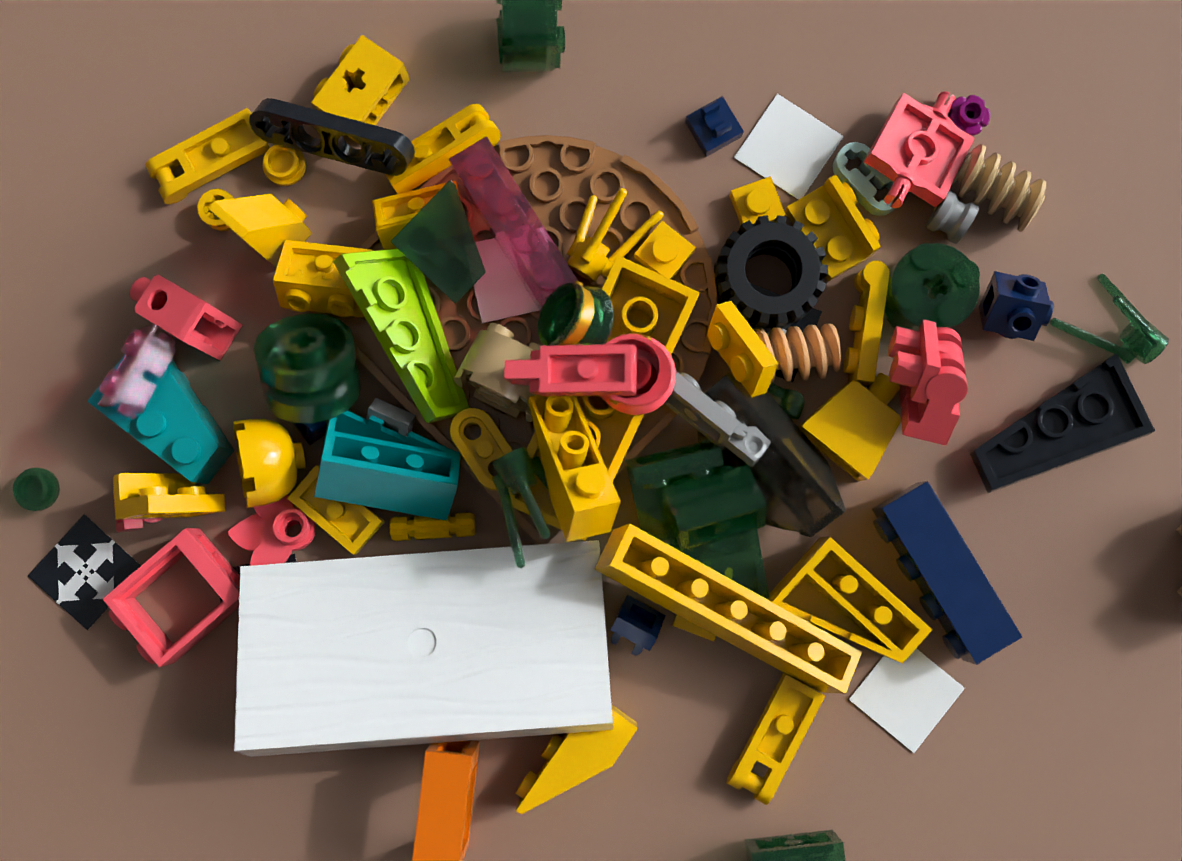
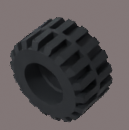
M768 215L758 217L754 224L750 220L741 224L737 232L733 231L727 238L714 266L716 289L720 296L718 304L732 301L752 329L759 327L764 329L766 333H769L773 327H779L784 330L789 328L794 322H799L819 301L818 298L824 292L827 284L823 282V279L828 275V265L822 264V260L826 256L824 248L816 249L814 246L815 241L818 239L812 231L807 236L800 231L804 226L802 223L795 221L792 226L786 225L787 217L777 215L774 222H769ZM765 254L779 258L787 265L791 272V290L782 296H767L759 293L750 285L746 277V262L754 256Z

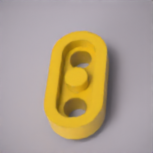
M468 408L460 411L453 418L450 425V435L454 445L483 487L492 491L507 489L519 466L515 453L486 412L477 408ZM470 425H476L481 429V435L475 440H470L464 435L465 429ZM499 461L504 464L506 470L502 476L494 477L489 473L488 467L492 462Z

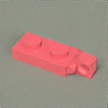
M632 344L540 346V350L531 351L530 360H505L504 379L510 382V384L529 385L530 394L542 396L636 395L637 348Z

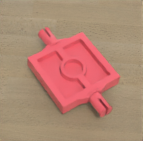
M944 91L939 93L933 107L923 105L903 93L894 104L868 152L864 163L893 181L888 194L884 198L887 205L894 199L890 207L900 208L908 191L935 208L945 199L975 139L958 128L948 117L951 105L956 99L952 94L947 100L950 92Z

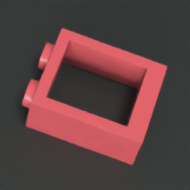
M185 528L106 595L103 601L111 609L108 612L111 620L122 630H128L138 641L136 647L141 656L149 663L163 667L178 661L239 608L240 575L200 528ZM185 555L223 602L173 644L135 597Z

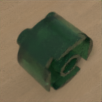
M496 0V4H501L502 10H499V18H497L499 62L502 64V73L554 71V68H560V53L565 52L564 26H557V11L562 9V0Z
M939 243L920 244L906 253L889 269V282L884 310L888 317L887 320L894 329L897 326L914 331L919 330L923 319L936 322V327L953 328L972 313L977 304L980 293V271L978 266L961 251L952 246ZM925 285L931 289L930 293L934 295L932 299L927 296L929 289L924 287Z

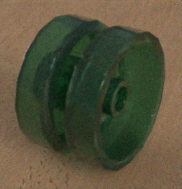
M304 313L289 316L270 324L257 336L253 351L266 407L276 417L292 423L321 422L346 412L358 400L361 382L355 361L357 356L351 329L340 319L325 314Z

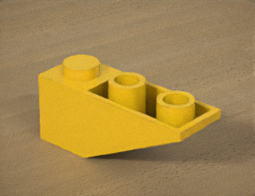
M530 396L528 402L551 503L566 542L611 532L620 499L576 396Z
M612 705L613 730L565 733L563 737L554 734L541 754V757L546 759L537 775L530 770L515 794L521 797L516 811L522 815L612 767L637 731V722Z

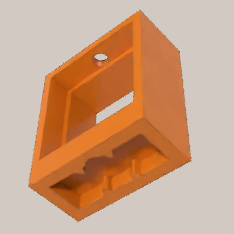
M480 741L431 743L426 749L412 861H463L469 844Z

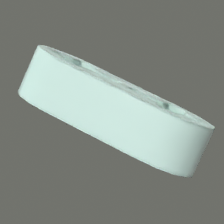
M859 142L846 144L834 159L832 166L834 175L838 176L841 183L846 182L852 188L857 201L869 213L884 216L893 212L895 208L890 206L894 199L888 205L884 199L880 202L874 199V195L877 193L876 188L882 190L886 187L890 190L893 181L864 163L870 151L868 146ZM856 157L861 159L860 171L857 168L851 171L846 169L845 165L848 162V158L851 160Z

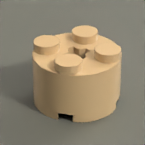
M490 323L487 330H480L453 380L462 389L466 382L475 387L476 390L473 397L484 404L514 418L518 417L520 411L526 412V421L532 422L528 399L530 396L538 394H530L529 385L510 384V382L504 379L505 360H530L531 351L540 350L541 345L530 343L529 347L514 340V334L507 328L496 323Z

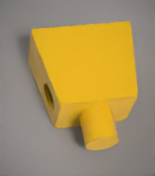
M879 373L874 383L870 384L867 389L859 382L852 380L805 419L795 431L858 482L868 480L901 423V416L887 406L900 390V386L897 383L890 382L889 376L883 373Z

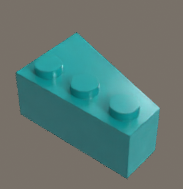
M143 331L87 402L189 481L209 484L235 450L206 406L202 405L190 387L191 383L185 374L179 370L169 355V350L163 341Z

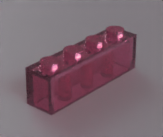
M487 136L449 158L456 179L544 319L581 296V288L573 285L575 280L578 281Z

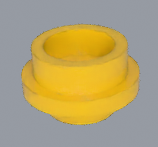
M273 145L266 151L263 157L262 168L267 178L274 184L290 186L297 183L303 177L306 170V161L301 151Z

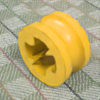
M211 189L205 192L199 199L197 205L198 214L201 220L212 229L221 232L229 231L231 228L221 219L217 220V217L211 213L208 207L214 201L233 199V196L222 189Z

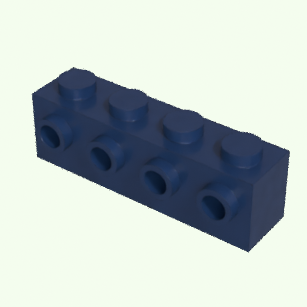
M928 481L915 483L872 509L877 517L873 524L878 534L886 543L892 542L900 555L896 559L899 569L908 581L912 582L915 580L923 596L919 597L922 607L932 620L938 619L947 633L942 636L943 641L956 659L962 658L963 661L977 665L1022 638L1021 633Z

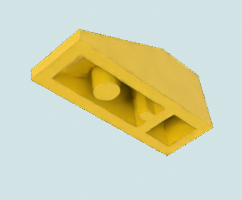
M272 194L218 200L208 207L275 268H277L285 240L305 242L312 234L310 229L303 223L308 216L289 198L282 204Z

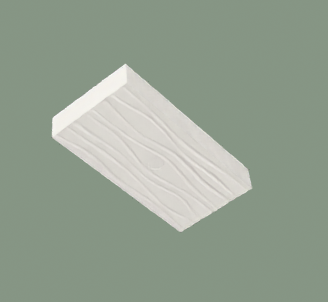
M599 540L240 566L234 751L253 757L613 730L602 574L594 570L600 558Z

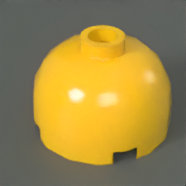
M268 419L233 421L234 440H238L239 446L236 454L247 508L264 506L281 500L295 486L297 482V469L305 468L302 443H293L287 429L275 421Z

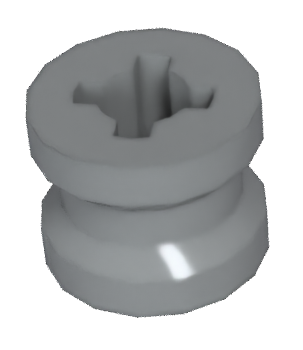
M949 190L945 199L933 210L925 228L932 232L940 230L947 235L948 241L957 244L974 221L979 206L972 202L964 204L958 200L956 193Z

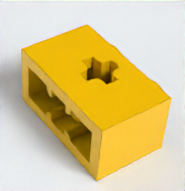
M361 35L355 44H350L344 49L339 58V65L330 78H324L317 85L314 91V99L311 103L316 110L376 125L410 78L402 61L364 35ZM348 136L349 138L358 143V141H356L353 137Z

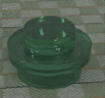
M36 467L23 471L13 484V495L21 507L30 511H42L51 507L59 496L60 486L57 477L51 471L44 468Z

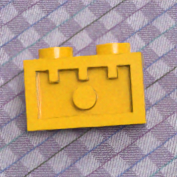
M836 174L828 178L823 186L788 205L785 209V213L792 224L798 221L804 225L800 230L804 235L807 236L811 231L816 235L818 239L814 243L815 248H824L826 256L822 260V264L828 265V275L825 277L828 282L872 257L881 247L878 242L880 236L877 228L870 219L863 218L856 207L857 199L854 191L846 182L841 183Z
M285 240L273 278L280 307L296 312L312 311L330 313L340 317H365L334 265L333 260L341 254L372 251V249Z
M120 473L113 476L115 519L188 518L225 512L224 494H206L205 487H195V482L189 481L182 474Z

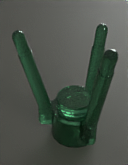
M1099 274L1097 277L1098 281L1113 297V303L1131 322L1119 336V339L1124 342L1122 346L1057 318L1050 320L1052 326L1113 354L1117 353L1119 358L1127 364L1134 358L1138 359L1142 364L1153 361L1163 352L1169 342V338L1146 320L1105 274Z
M526 447L509 452L492 463L498 474L492 480L499 492L509 539L518 568L525 566V560L509 489L512 495L521 494L543 539L550 537V531L530 488L538 484L535 476L548 489L544 468L539 456L531 458Z

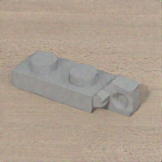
M676 371V381L672 393L664 404L723 450L727 447L752 467L765 453L771 441L756 426L747 427L745 423L738 421L734 411L727 404L719 400L713 401L701 391L700 385L693 377L683 372L679 374Z

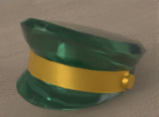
M576 280L572 283H564L556 288L547 298L538 319V336L540 341L546 346L605 345L614 325V310L610 297L604 290L598 287H583V283Z

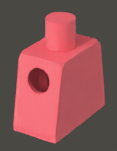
M159 274L154 276L152 280L141 277L131 287L130 298L137 302L134 309L135 313L181 341L220 361L243 324Z

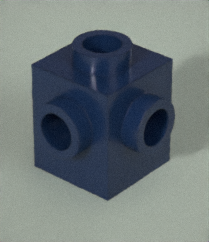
M994 271L979 305L983 330L998 333L1008 339L1022 338L1031 341L1035 340L1041 326L1048 325L1054 309V303L1049 299L1045 282L1027 274L1015 276Z

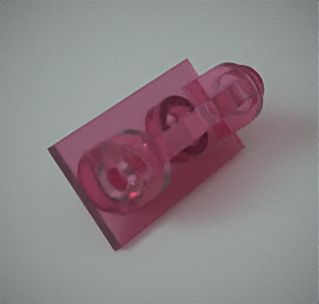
M156 324L141 327L140 331L134 329L123 344L121 352L126 354L118 370L112 368L100 385L99 392L104 395L98 405L109 407L115 406L118 403L120 405L116 412L132 420L137 413L142 414L157 385L142 378V376L147 371L158 378H162L177 351L174 348L176 340L162 332L159 333L158 337H155L154 334L159 327Z

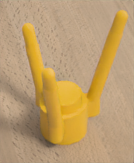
M624 188L619 189L593 237L587 236L585 240L597 203V197L594 195L590 196L574 242L566 253L570 257L566 266L592 282H596L600 275L607 278L617 256L624 257L662 219L663 212L660 210L656 211L607 258L606 256L610 250L601 241L620 209L627 191Z

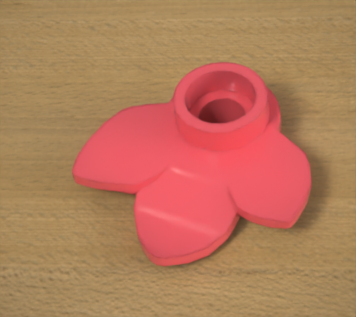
M286 495L277 502L254 507L257 514L249 516L229 529L228 535L237 545L253 552L250 566L285 563L293 551L307 547L314 539L316 533L315 522L299 508L294 507V504L287 499L289 495ZM301 525V532L297 536H288V530L291 526Z

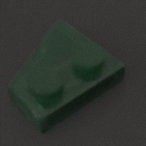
M451 180L390 241L455 304L486 273L456 185Z
M754 513L666 528L668 544L671 547L764 598L770 597Z

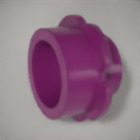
M969 95L967 98L960 96L953 101L949 118L958 128L974 136L982 131V127H986L989 124L991 114L990 110L985 108V101L981 97ZM966 112H972L973 118H968Z

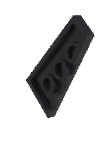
M1116 353L1092 371L1073 382L1070 386L1042 403L1032 412L982 444L970 455L987 493H991L1148 436L1155 432V429Z

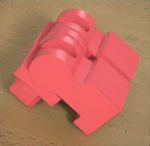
M924 319L918 331L896 326L888 345V356L894 357L889 371V380L900 386L902 435L947 445L960 417L959 402L964 399L968 391L960 335L951 328L936 327V322Z

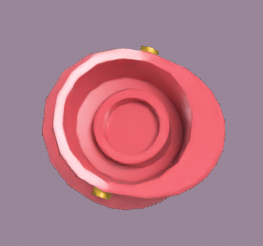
M624 334L608 341L605 345L632 344L636 346V395L601 396V398L617 411L630 415L647 414L661 407L671 395L676 381L675 364L665 346L645 334Z

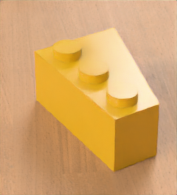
M819 537L765 598L809 623L902 664L933 630L831 537Z

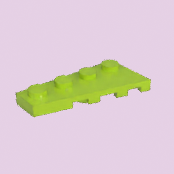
M415 248L346 253L334 259V265L425 422L430 423L452 418L460 411L468 409L469 405L464 390L453 380L457 370Z

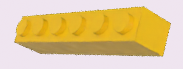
M632 524L613 529L594 570L820 693L846 694L861 657V651Z

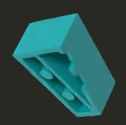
M334 398L314 497L447 521L458 487L461 454L411 431L407 437L384 427V420L373 415L367 420L345 410L347 403Z

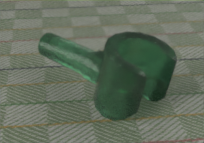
M770 383L767 392L781 399L777 412L792 419H799L805 403L803 395L798 391L784 389L781 386Z

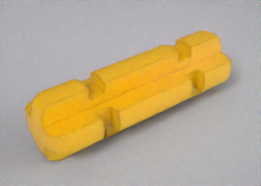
M455 513V517H451L449 514L447 521L424 516H414V519L411 520L409 517H393L390 519L389 525L390 536L394 541L411 540V537H415V540L450 538L452 534H456L457 537L473 536L476 532L475 516L472 513Z

